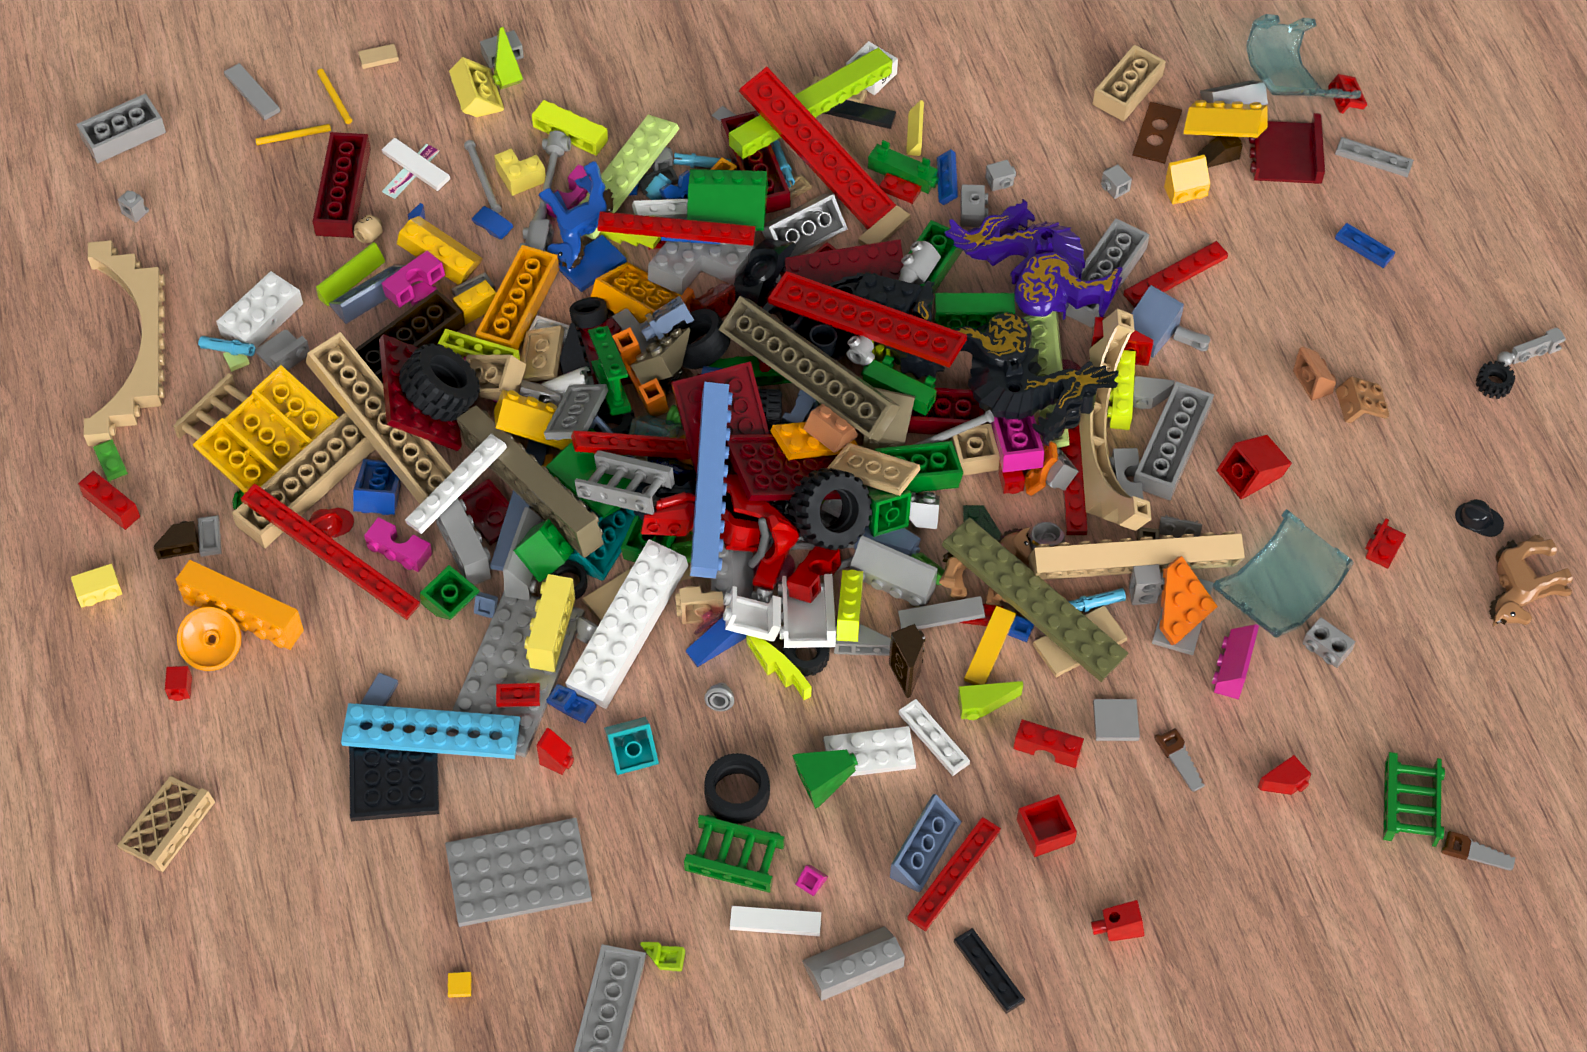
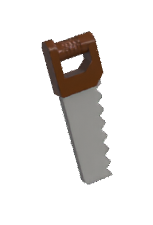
M1174 728L1162 735H1155L1156 742L1165 756L1170 758L1190 790L1194 792L1204 787L1205 784L1201 783L1202 779L1199 778V773L1196 772L1197 768L1193 766L1194 763L1190 761L1191 757L1188 756V751L1185 750V741L1177 729ZM1175 738L1177 742L1167 747L1165 742Z
M1452 831L1447 832L1445 847H1442L1441 853L1462 860L1470 859L1509 871L1513 869L1515 857L1511 858L1509 854L1504 855L1503 852L1498 853L1496 849L1492 850L1491 847L1486 848L1484 844L1473 843L1468 836ZM1455 840L1461 845L1460 851L1453 849Z

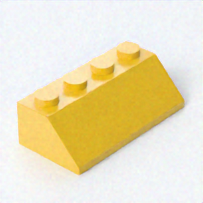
M1197 100L1188 109L1184 134L1257 138L1268 127V105H1261L1260 102H1253L1249 105L1243 104L1240 101L1226 104L1224 101L1206 103V100Z
M420 216L410 219L398 234L397 245L415 257L428 250L442 262L445 277L457 285L464 283L483 260L482 257Z
M502 389L494 409L496 429L562 450L572 442V439L546 440L544 431L557 409L555 404H546L534 397H525L519 395L516 391Z

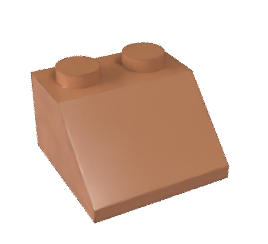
M1300 347L1293 372L1311 401L1333 394L1336 378L1328 370L1325 360L1319 356L1318 352L1306 347Z
M824 404L811 411L803 428L834 453L858 436L853 426Z

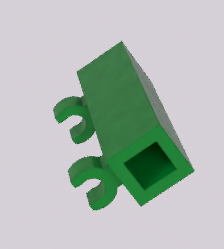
M882 140V145L876 144L868 156V169L884 176L889 173L920 185L921 191L929 194L931 189L935 188L938 184V169L930 166L929 159L923 157L922 162L891 150L889 149V142Z
M889 355L885 356L882 363L873 360L863 368L861 376H863L865 382L874 388L915 396L912 409L925 416L935 403L936 390L934 388L936 385L934 382L936 378L929 375L923 384L893 369L894 364L892 362L894 358Z

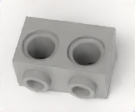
M1159 564L1133 566L1129 583L1132 605L1157 603L1158 596L1162 593L1161 585H1164L1163 572H1160Z
M1320 617L1306 633L1303 645L1309 651L1315 652L1322 657L1327 664L1338 668L1352 652L1356 641Z

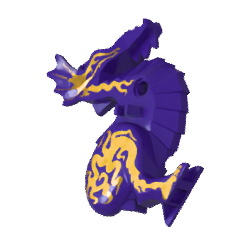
M1022 199L1021 204L1008 207L1001 215L986 217L981 224V228H973L966 231L954 220H949L951 229L945 231V236L951 238L954 241V246L964 250L965 254L971 258L987 260L992 266H995L1012 255L1025 257L1010 273V276L1012 277V284H1016L1014 291L1015 302L1019 309L1029 316L1043 317L1051 314L1052 311L1061 312L1062 319L1064 320L1066 319V310L1069 304L1075 309L1089 304H1099V315L1104 317L1122 281V277H1119L1123 270L1122 267L1115 268L1110 275L1099 279L1081 280L1082 269L1085 268V260L1080 237L1071 231V227L1061 226L1059 222L1047 223V221L1036 225L1032 224L1027 228L1028 220L1034 222L1035 217L1027 209L1028 202ZM1019 226H1022V227H1024V228H1026V229H1025V230H1023V229L1019 230Z

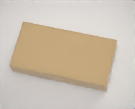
M394 44L358 51L363 69L399 61Z

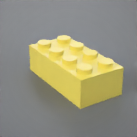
M548 574L546 582L543 581L541 584V600L536 602V617L531 619V634L526 637L524 648L527 649L526 659H529L530 668L555 672L574 607L575 593L573 578Z

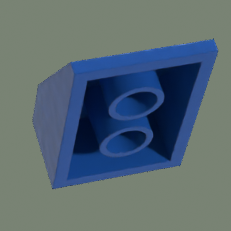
M363 459L353 489V511L395 515L401 480L385 461Z

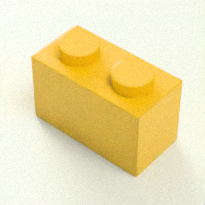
M484 280L453 298V304L463 312L465 325L486 314L496 292Z

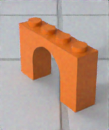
M629 327L613 335V340L628 376L650 419L668 412L666 396L657 378L641 385L631 367V364L637 360L636 356L641 353L639 343L631 328Z

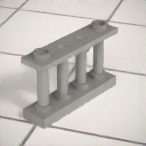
M599 450L594 455L596 471L590 479L586 481L576 478L575 480L577 497L651 515L654 513L652 497L660 486L672 488L675 484L673 467ZM604 473L614 475L607 485L597 483ZM623 477L632 479L625 490L616 488ZM641 482L651 484L644 494L634 492Z

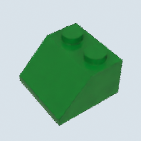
M547 519L533 526L513 551L538 582H541L548 574L553 573L564 564L574 550L552 522Z
M448 565L420 592L421 604L436 617L451 620L480 590Z

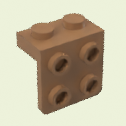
M1351 376L1335 389L1345 422L1352 423L1364 413L1384 419L1389 417L1388 406L1379 384Z

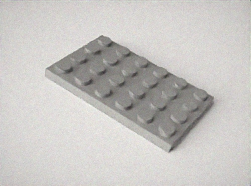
M577 818L445 843L459 927L592 901Z

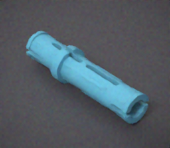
M775 140L773 142L774 147L772 143L771 147L787 186L791 187L789 181H791L792 185L795 184L791 173L792 168L787 163L780 142Z
M675 152L674 157L678 159H674L673 164L687 165L690 168H712L720 158L697 156L696 153L689 155Z
M201 336L198 342L202 349L229 352L235 356L241 354L251 357L255 353L254 344L242 343L236 339L229 341Z
M1123 588L1093 596H1080L1079 599L1068 602L1080 612H1088L1089 609L1126 601V594Z

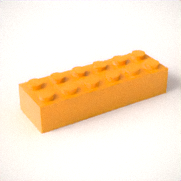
M521 245L475 333L476 338L519 350L526 331L529 330L559 271L558 255Z
M192 560L187 562L176 577L179 591L187 605H195L199 608L215 607L222 609L236 620L242 631L248 630L262 640L272 641L279 648L284 647L291 650L304 631L297 609Z

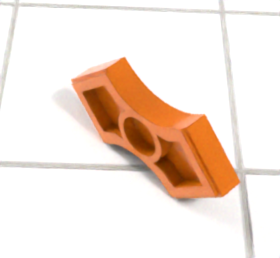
M1052 441L1049 443V446L1045 445L1043 447V467L1031 469L1024 476L1026 494L1030 496L1046 487L1048 472L1053 464L1058 461L1057 445Z

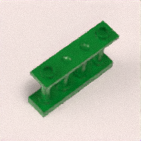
M608 326L589 329V336L599 360L591 361L592 369L598 384L607 385L608 393L604 399L611 416L631 412V405L620 379L628 377V373Z
M1388 753L1384 772L1383 840L1392 841L1395 834L1399 832L1432 836V847H1436L1440 839L1443 840L1445 829L1444 826H1441V782L1445 777V767H1442V759L1437 758L1433 768L1401 764V762H1398V753ZM1406 773L1433 777L1432 787L1401 784L1400 781H1397V775ZM1402 792L1432 796V807L1400 803V801H1397V794ZM1404 812L1432 816V827L1400 823L1397 820V814Z
M699 815L698 828L703 829L696 853L693 855L686 854L684 870L770 893L773 885V876L769 875L768 871L775 848L784 849L785 836H781V834L774 831L765 832L719 820L712 815ZM712 831L724 834L717 859L714 861L704 857ZM733 837L746 840L739 863L736 866L725 863ZM754 842L767 845L760 870L757 872L746 868Z

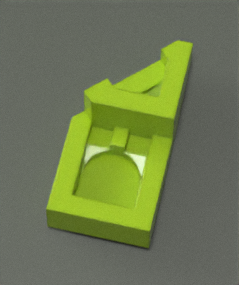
M641 942V947L660 970L682 971L686 951L684 947L661 946L659 942Z

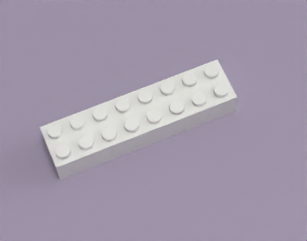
M650 539L647 541L565 682L569 689L575 690L578 696L607 709L689 566L686 556Z

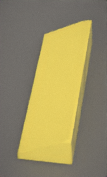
M920 100L908 113L907 155H921L923 100Z

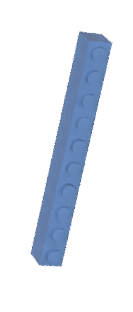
M704 382L702 391L690 576L716 578L717 571H721L722 558H719V552L723 550V539H720V533L724 532L725 521L721 520V514H725L726 502H722V496H726L727 483H723V477H727L728 465H724V461L728 459L729 447L725 445L726 441H729L730 429L727 428V423L731 421V411L728 410V405L732 403V393L729 392V384Z

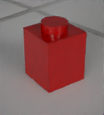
M1000 464L998 474L1003 494H1016L1023 491L1025 484L1023 470L1003 473Z
M166 667L164 690L168 699L174 701L190 699L192 675L189 667Z

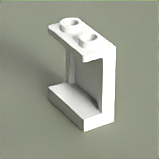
M732 586L730 592H726L723 600V605H726L723 614V620L726 621L725 630L774 642L781 629V597L773 595L770 602L765 603L737 596V587Z

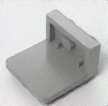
M288 330L281 331L256 349L257 355L273 371L280 365L289 370L305 359L310 351L308 342L303 336L296 339Z

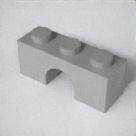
M1138 448L1113 449L1112 457H1109L1117 481L1129 496H1135L1144 500L1142 482L1134 483L1126 479V477L1135 476L1139 466Z

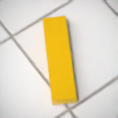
M996 606L964 677V681L974 685L987 683L1016 617V613Z

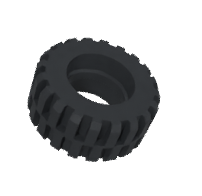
M440 344L420 346L400 370L399 381L402 391L406 393L405 397L413 403L416 409L419 408L422 411L421 413L429 415L435 420L440 419L444 422L457 420L456 418L465 413L477 400L480 393L479 378L476 377V372L470 367V363L467 360L465 361L459 353L456 354L449 347L444 348Z
M820 468L818 471L810 472L808 474L809 477L804 476L800 480L801 485H796L793 490L796 493L790 499L792 508H789V515L793 516L791 523L797 528L799 536L803 537V540L809 544L829 550L848 548V544H855L858 541L857 537L864 535V528L870 524L868 520L869 515H872V509L870 508L872 500L870 496H867L869 493L867 486L862 485L863 481L859 477H855L854 474L833 468ZM836 490L842 501L841 514L833 525L825 528L820 519V506L825 496L831 491Z

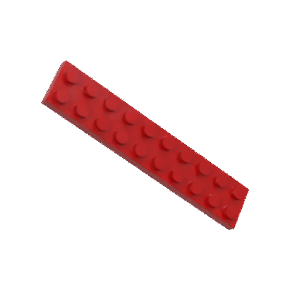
M765 67L739 89L743 97L867 230L896 206L887 194L768 67Z
M788 271L784 273L768 297V303L847 332L867 337L875 342L948 368L951 367L967 340V334Z

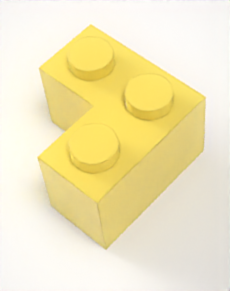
M512 149L494 155L496 170L512 196L544 183L546 177L545 167L537 155L522 161L518 160Z

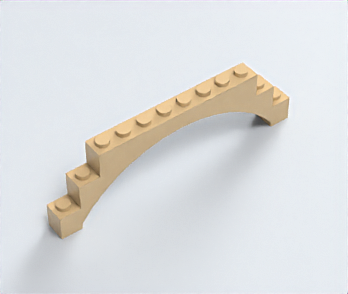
M112 240L88 242V261L92 270L98 269L110 276L131 296L140 312L142 338L136 363L124 385L102 409L90 418H84V437L88 446H96L111 439L113 440V436H116L115 427L137 425V417L141 416L140 408L162 406V398H165L164 386H162V382H165V373L162 370V366L165 365V357L162 353V349H165L164 337H162V333H165V324L162 321V318L165 317V308L162 306V302H165V292L162 290V286H165L164 274H160L159 267L142 268L141 262L137 261L135 254L118 255V249L114 248Z
M1116 309L1102 321L1104 337L1089 349L1090 361L1093 366H1106L1108 372L1117 370L1123 350L1130 335L1135 331L1133 314L1120 309ZM1098 388L1093 412L1090 414L1082 413L1079 424L1086 513L1136 531L1151 520L1150 502L1135 496H1129L1116 479L1109 459L1106 432L1111 388Z

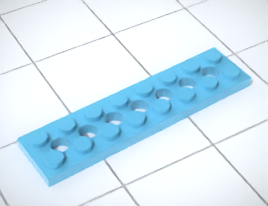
M348 703L341 744L342 746L515 759L521 718L520 716ZM366 722L373 724L368 730L361 729L362 724ZM386 724L394 725L391 731L386 732L382 730ZM407 726H414L416 728L412 733L404 732ZM430 727L437 729V732L433 735L425 733ZM451 729H457L459 731L458 734L453 737L448 736L447 732ZM472 731L480 732L477 738L468 736ZM495 732L502 734L498 740H493L490 736Z

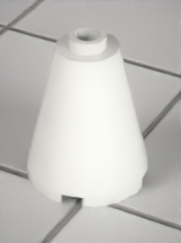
M586 366L544 382L541 385L559 394L560 403L569 386L594 385L592 376H588L587 371H590V369Z

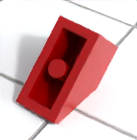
M546 728L536 745L539 764L563 775L565 770L570 769L573 764L572 748L555 732Z
M1293 755L1261 777L1258 788L1261 791L1292 795L1296 791L1302 792L1309 786L1311 773Z

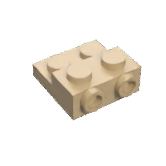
M687 586L679 589V593L675 594L677 617L681 616L682 624L715 621L723 617L722 591H709L701 594L700 586Z

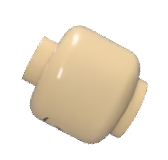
M365 215L354 225L355 237L362 243H372L382 235L381 220L376 216Z

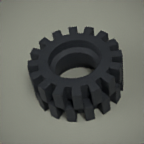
M1489 361L1488 364H1483L1476 378L1478 390L1480 392L1484 391V396L1489 394V398L1492 399L1494 396H1496V399H1500L1501 396L1503 398L1506 397L1515 382L1514 371H1509L1511 368L1509 365L1505 367L1504 362L1500 365L1498 361H1495L1494 364L1492 361ZM1488 377H1498L1503 383H1494Z

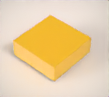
M471 972L448 973V998L470 997L472 986Z

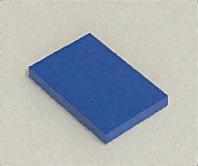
M601 235L585 246L583 260H581V263L576 266L572 273L567 270L566 266H562V262L559 263V271L580 292H583L595 283L596 278L626 263L627 258Z

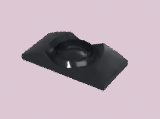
M765 239L751 251L749 263L744 272L735 278L729 302L734 305L739 296H742L761 307L785 266V259L790 257L796 244L794 242Z

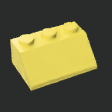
M462 57L449 70L462 112L480 117L504 110L490 68Z

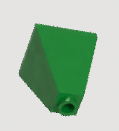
M867 486L869 490L867 496H870L872 504H870L872 515H869L868 520L870 521L869 529L873 537L909 526L912 494L910 490L905 489L899 496Z
M847 749L792 755L797 773L815 809L820 807L856 771L855 766L858 765L854 753L849 754Z

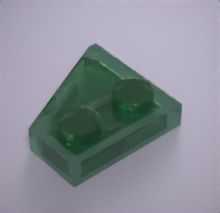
M963 505V523L970 517L994 539L999 541L1002 533L984 505Z

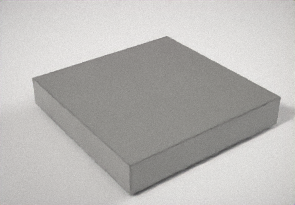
M1137 699L1093 700L1096 741H1139Z

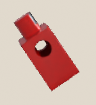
M1138 900L1103 909L1104 919L1091 922L1093 934L1107 933L1109 941L1144 937L1143 920Z

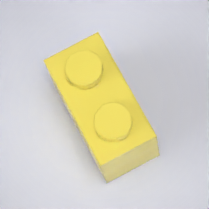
M112 564L71 577L81 608L122 595Z

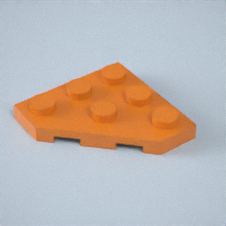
M1182 556L1177 557L1163 570L1165 584L1161 597L1163 611L1159 629L1171 645H1176L1218 607Z

